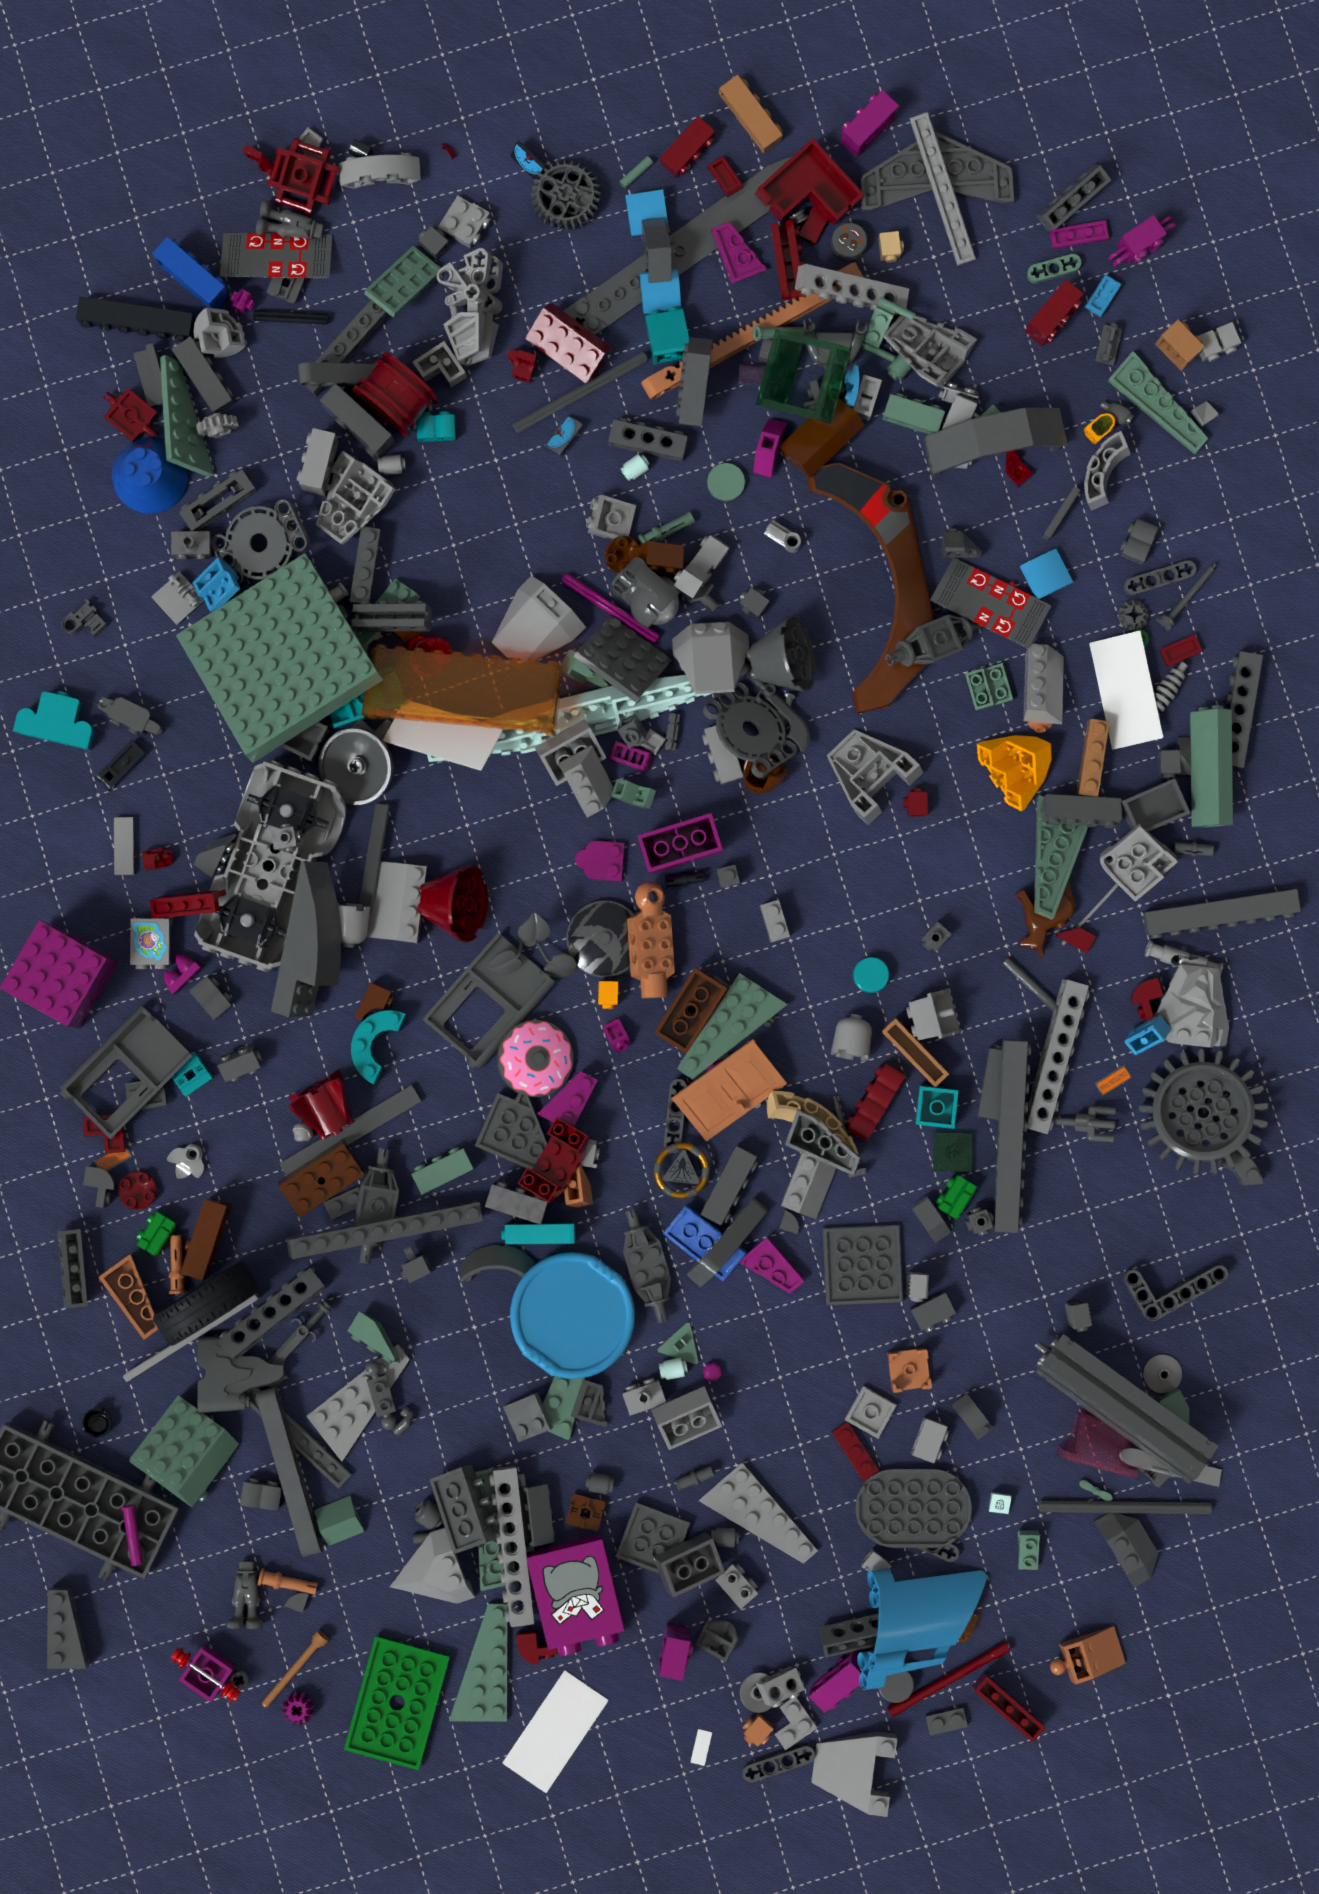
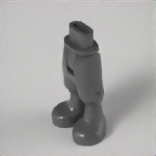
M263 199L260 208V218L257 221L256 234L263 235L266 232L272 231L277 232L282 237H310V239L315 237L321 239L324 224L316 222L315 219L293 213L290 210L275 211L271 208L270 202ZM266 219L279 220L282 223L276 224L268 222Z
M239 1561V1570H236L234 1595L231 1599L233 1606L236 1607L235 1614L232 1619L227 1621L226 1628L239 1629L245 1627V1604L248 1607L246 1628H263V1622L258 1618L256 1612L260 1598L258 1596L257 1570H254V1561Z

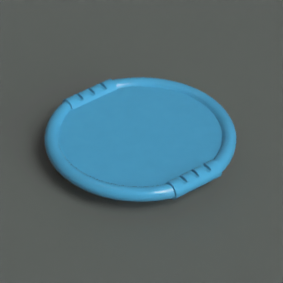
M567 1252L547 1257L526 1272L518 1283L512 1298L510 1322L514 1339L525 1357L551 1376L578 1379L598 1374L619 1359L632 1337L635 1324V1308L631 1292L623 1276L594 1255Z

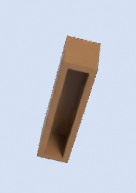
M736 75L719 88V95L762 153L765 154L782 141L783 131L777 123H773L770 112L766 108L763 109L761 107L758 96L749 91V85L746 80Z
M1096 719L1087 721L1076 796L1098 797L1109 721Z
M896 1017L882 1029V1033L934 1087L949 1075V1072Z

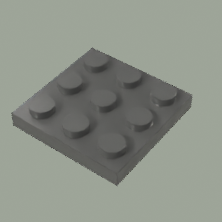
M635 1502L615 1557L659 1574L654 1556L683 1543L690 1522Z

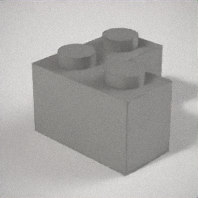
M445 341L413 361L414 368L424 382H427L441 372L452 388L467 378L464 369Z

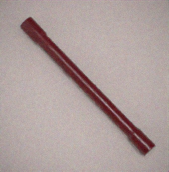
M1004 1641L990 1649L987 1653L910 1695L905 1701L894 1703L887 1707L893 1718L914 1704L1011 1651Z

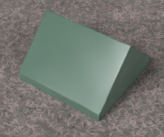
M351 1495L315 1509L319 1531L328 1546L365 1532Z

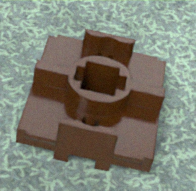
M573 1493L569 1513L566 1517V1524L598 1532L605 1508V1501ZM582 1508L591 1510L589 1517L580 1515Z

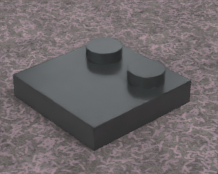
M538 1392L503 1406L518 1442L553 1428Z

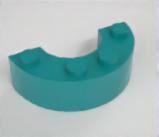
M391 1010L377 1012L367 1017L356 1029L351 1043V1056L357 1071L368 1082L376 1084L383 1069V1066L373 1056L372 1048L375 1039L385 1031L393 1030L400 1032L407 1014Z

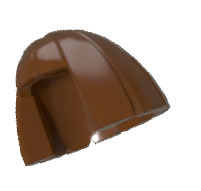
M772 755L770 756L772 762H779L777 758H772ZM744 761V784L750 792L755 794H765L772 791L785 779L788 773L786 766L783 764L767 776L758 778L751 770L753 762ZM758 764V770L765 772L764 766Z

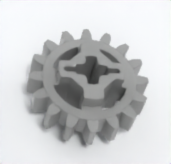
M215 413L205 417L202 422H198L196 427L198 435L220 438L230 434L239 425L236 416Z

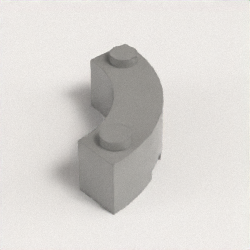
M410 153L360 158L348 157L346 161L339 163V168H341L339 173L340 186L353 189L375 184V181L386 180V183L410 185L421 180L419 157L411 156Z
M1122 431L1115 433L1105 440L1095 455L1091 457L1087 466L1084 489L1091 511L1109 503L1106 492L1108 478L1114 467L1121 460L1131 455Z
M714 535L704 537L700 543L702 547L683 572L679 570L674 578L676 582L673 586L691 598H694L699 593V588H702L712 576L711 569L715 570L720 565L731 548Z

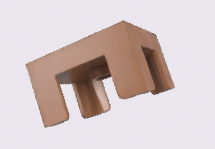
M926 1348L887 1352L893 1393L903 1392V1390L932 1388L927 1361L928 1351Z

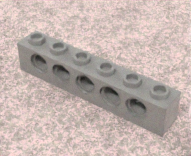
M809 264L798 267L795 290L801 291L803 295L816 294L819 295L818 298L829 300L833 298L836 299L837 303L846 304L850 302L853 303L854 307H870L871 311H875L880 298H884L885 295L889 301L906 309L909 288ZM816 279L819 280V287L815 283ZM833 283L837 286L836 291L833 289ZM850 287L853 288L854 295L851 294ZM868 291L871 294V299H869L867 296Z

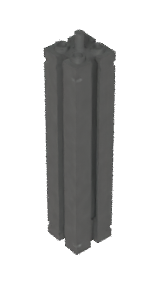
M1063 1334L1060 1339L1056 1336L1049 1347L1040 1341L1034 1346L1043 1353V1356L1036 1364L1038 1369L1035 1373L1044 1377L1046 1381L1174 1474L1182 1477L1188 1484L1198 1478L1208 1460L1219 1447L1080 1345L1072 1342L1066 1335Z

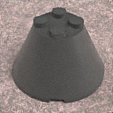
M794 615L786 617L751 646V649L747 650V658L752 666L751 676L753 679L800 692L812 689L814 685L812 673L816 672L815 656L806 628L800 626L799 622L801 620Z

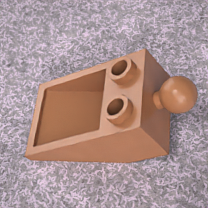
M1110 1626L1059 1643L1064 1661L1060 1659L1053 1660L1050 1664V1669L1053 1674L1061 1675L1067 1668L1070 1681L1076 1685L1126 1664L1115 1627ZM1074 1648V1651L1069 1653V1649ZM1076 1665L1080 1667L1078 1672H1075L1074 1669Z

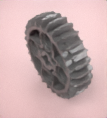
M564 159L563 165H560L557 160L555 167L550 163L549 170L544 168V175L538 172L540 180L534 179L536 186L531 188L532 192H535L531 193V198L534 199L532 206H536L534 211L539 213L540 220L545 217V225L551 221V228L555 224L558 225L559 231L562 226H565L566 231H568L569 226H572L573 230H575L576 224H579L582 228V221L584 220L586 223H589L588 216L594 218L592 211L598 212V206L596 205H600V199H598L601 197V192L598 191L600 190V185L596 184L598 182L596 177L592 178V171L587 173V166L581 169L580 162L577 166H574V160L568 165L566 159ZM565 173L562 181L553 178L558 174ZM574 175L579 177L576 181L569 180ZM583 181H585L588 187L591 188L592 193L588 194L578 189V186H582ZM546 185H552L553 189L547 191L544 189V187ZM568 188L571 195H566L564 198L560 191H565ZM554 193L558 194V198L560 201H556L557 196ZM542 196L552 200L549 210L544 206ZM586 196L589 200L587 205H579L577 202L579 197ZM557 209L563 210V213L560 215L553 214ZM570 209L574 211L577 210L578 213H580L576 216L567 218L568 211H570Z

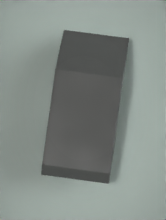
M927 1196L911 1206L915 1215L935 1243L951 1233Z

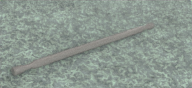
M1117 883L1075 928L1082 927L1119 886Z

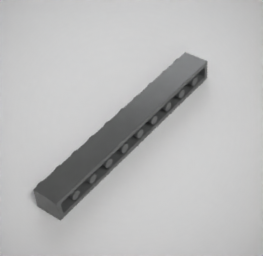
M1003 1038L994 1232L1018 1233V1227H1022V1216H1019V1208L1023 1207V1197H1020V1189L1024 1188V1178H1021V1170L1025 1169V1159H1022V1151L1026 1150V1140H1023V1132L1027 1131V1121H1024V1113L1028 1112V1102H1025V1094L1029 1092V1083L1026 1082V1075L1030 1073V1063H1027V1056L1031 1054V1044H1028L1026 1039Z
M470 1201L288 1237L286 1240L289 1257L296 1259L481 1222L483 1219L480 1202Z

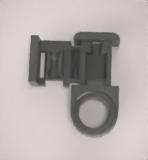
M84 599L86 603L74 614L70 612L62 620V629L66 633L74 635L85 626L91 629L90 632L97 637L108 625L99 617L98 610L87 599ZM71 620L75 621V628L67 630V623Z

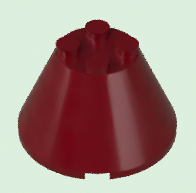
M467 865L430 880L426 884L422 883L420 886L421 896L417 909L418 913L458 941H473L477 937L475 935L477 930L482 929L488 909L487 884L483 883L482 876L484 874L482 870L475 865Z

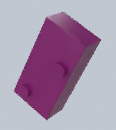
M671 1623L666 1624L659 1659V1676L683 1681L684 1671L687 1668L689 1656L692 1655L693 1644H690L689 1627Z

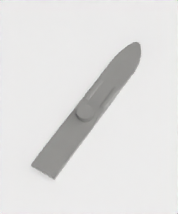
M1127 1448L1120 1451L1119 1456L1121 1460L1130 1466L1182 1478L1143 1450ZM1205 1466L1198 1478L1193 1481L1219 1487L1222 1470Z

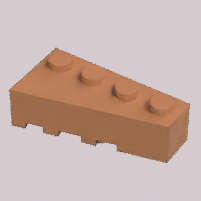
M130 1254L98 1278L143 1340H146L156 1333L158 1328L153 1321L155 1312L133 1256Z

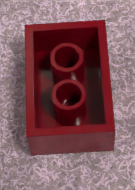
M1066 279L1029 322L1025 333L1041 346L1046 342L1049 344L1056 336L1057 328L1061 330L1068 322L1069 314L1074 315L1083 302L1081 298L1084 293Z

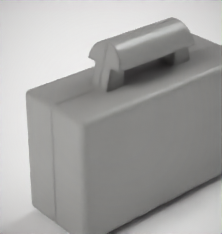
M957 393L942 425V430L971 420L972 416L979 418L980 415L974 412L978 402Z

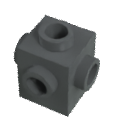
M981 1207L971 1209V1213L966 1215L967 1220H965L968 1231L972 1230V1233H978L979 1236L989 1233V1229L993 1228L992 1223H994L991 1211L987 1212V1209H981ZM979 1218L984 1219L983 1225H978L977 1221Z

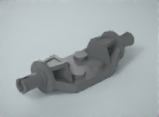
M948 614L915 628L904 640L896 644L895 652L885 655V660L893 659L886 663L889 666H893L901 662L906 667L913 664L934 663L964 650L967 642L972 639V632L981 629L982 626L976 625L971 620L967 621L962 616L956 617Z
M379 1148L376 1165L368 1166L369 1170L359 1188L354 1224L395 1216L399 1189L393 1174L394 1170L387 1167L390 1149ZM385 1172H387L388 1185H385ZM382 1241L362 1245L359 1263L371 1264L373 1247L381 1246Z
M637 1208L632 1209L633 1218L630 1210L625 1211L630 1228L628 1231L623 1232L626 1235L623 1254L633 1288L645 1302V1307H653L657 1323L662 1322L660 1314H662L664 1322L668 1321L669 1318L664 1303L671 1299L668 1296L671 1277L660 1240L651 1232L649 1225H641Z

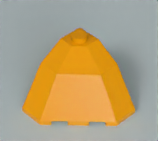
M1018 735L977 743L978 760L982 766L985 765L990 771L991 775L989 777L997 788L1000 787L1004 792L1006 803L1020 811L1025 810L1046 778L1052 760L1051 743L1038 737Z

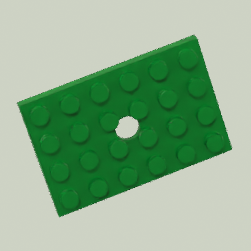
M375 1635L344 1750L419 1771L450 1655ZM394 1695L402 1696L405 1700L404 1707L399 1710L393 1709L390 1704L391 1697Z

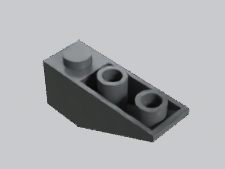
M234 833L209 842L198 853L193 865L211 878L216 873L220 874L226 867L224 863L231 856L230 852L236 845L234 840L237 835Z

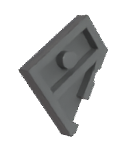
M583 1379L571 1416L607 1427L604 1415L603 1385Z

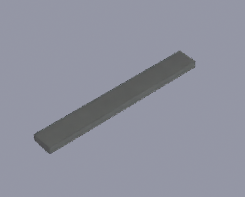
M410 1085L355 1118L353 1124L347 1127L343 1126L341 1133L335 1136L331 1133L329 1137L316 1141L279 1164L287 1176L343 1139L349 1145L422 1101L413 1085Z
M258 1387L245 1394L250 1396V1407L261 1416L256 1393L262 1391V1389ZM284 1410L295 1449L339 1489L350 1478L352 1473Z

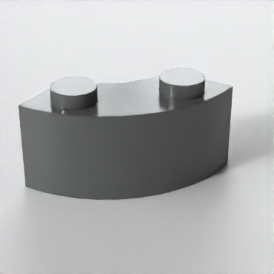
M1238 1151L1231 1155L1235 1161V1169L1231 1170L1225 1159L1218 1161V1167L1227 1168L1236 1175L1239 1185L1263 1184L1261 1173L1256 1164L1250 1158L1247 1160L1242 1157Z

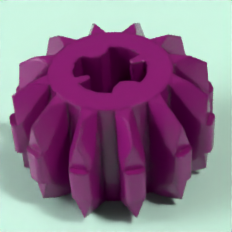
M294 1692L293 1698L288 1695L286 1697L288 1702L282 1703L285 1709L281 1713L288 1714L284 1720L292 1719V1726L296 1721L299 1726H302L303 1721L308 1723L310 1721L309 1717L314 1715V1712L311 1710L315 1705L308 1704L311 1701V1697L305 1700V1693H302L299 1697L298 1693ZM300 1706L302 1708L301 1711H294L295 1707L298 1708Z

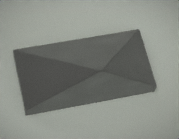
M1177 737V750H1180L1181 773L1177 776L1191 775V737Z

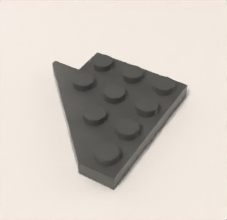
M497 1093L475 1146L525 1168L533 1169L546 1147L547 1141L529 1096L518 1093L516 1100Z

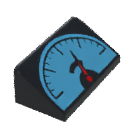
M517 141L510 157L533 179L539 180L538 172L544 175L546 165L524 144Z

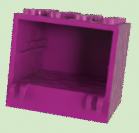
M39 920L0 989L67 1027L81 1028L119 961L60 927Z

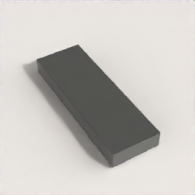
M1075 486L1073 487L1041 538L1046 541L1051 538L1079 494L1080 489Z

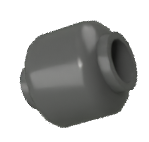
M427 1500L425 1502L421 1501L417 1505L414 1514L415 1520L427 1529L441 1525L443 1520L437 1504Z

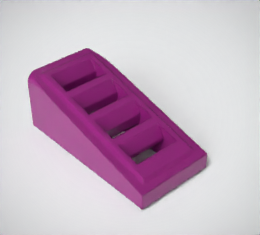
M615 741L609 759L648 772L653 754L635 747L628 748L626 744ZM620 748H624L621 757L617 758ZM628 750H630L629 757L626 761L625 757L627 755ZM635 753H638L635 763H632ZM643 755H644V759H643L642 765L640 766V762H641L642 757H643Z

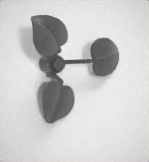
M533 911L530 917L518 929V936L521 938L519 940L518 952L515 953L512 949L503 950L490 960L487 967L489 970L501 974H511L517 971L522 964L519 956L521 955L523 944L528 947H532L535 944L538 946L545 961L548 963L544 967V972L550 977L563 978L569 976L576 971L577 965L575 959L567 953L556 954L551 960L547 957L539 941L545 940L550 935V927L542 916Z

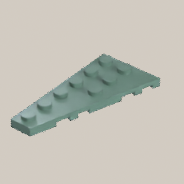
M1038 795L1034 913L1052 920L1056 914L1088 827L1084 824L1068 826L1066 823L1049 825L1048 822H1042L1041 800L1044 797Z
M739 973L677 1069L691 1079H694L788 1004Z
M488 1603L449 1721L507 1722L508 1622L505 1620V1611L508 1610L507 1603Z

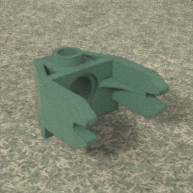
M568 650L558 668L559 671L583 685L589 681L601 688L610 686L606 683L605 679L574 657L576 652Z

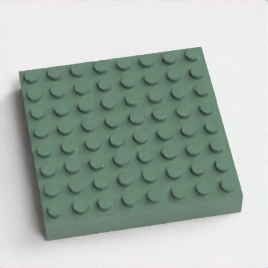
M306 553L176 635L245 756L252 763L383 681L368 653Z

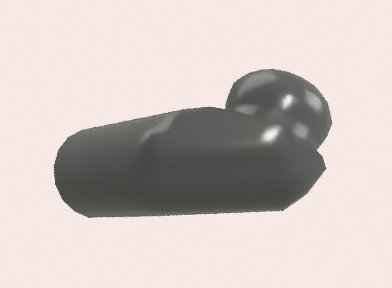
M405 1407L400 1412L404 1418L393 1428V1432L397 1436H400L411 1424L414 1412L409 1407Z

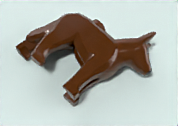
M1069 879L1052 920L1034 913V904L1025 890L1014 895L1023 906L1025 923L1029 930V935L1019 941V946L1037 950L1040 958L1044 957L1047 930L1054 926L1058 929L1066 925V920L1072 917L1076 907Z

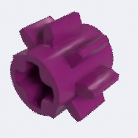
M240 289L238 293L234 291L230 298L233 302L232 307L242 313H245L246 310L251 311L255 304L252 300L253 295L243 289Z

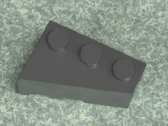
M664 218L641 220L644 254L647 256L648 261L646 262V267L648 269L649 283L672 281L671 257L675 256L674 245H672L669 225L665 224Z

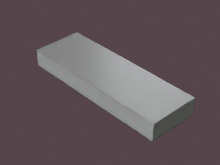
M134 817L114 818V875H135Z

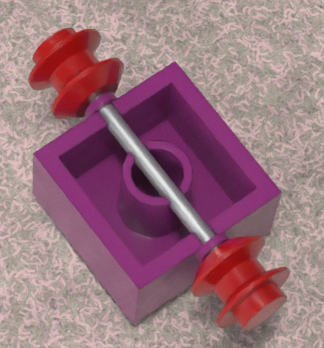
M203 1644L193 1660L190 1659L191 1652L187 1654L183 1652L184 1647L181 1650L178 1648L171 1656V1659H173L172 1664L174 1662L179 1663V1669L185 1667V1665L187 1666V1669L179 1679L181 1683L209 1702L214 1699L219 1690H222L221 1698L225 1696L229 1698L228 1703L231 1700L236 1701L241 1693L238 1690L240 1686L235 1688L233 1681L225 1683L235 1668V1664L206 1644Z

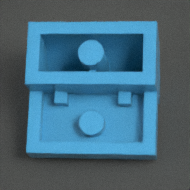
M218 557L192 582L198 596L204 598L210 612L223 606L240 589L237 582L239 579L237 573L230 565Z

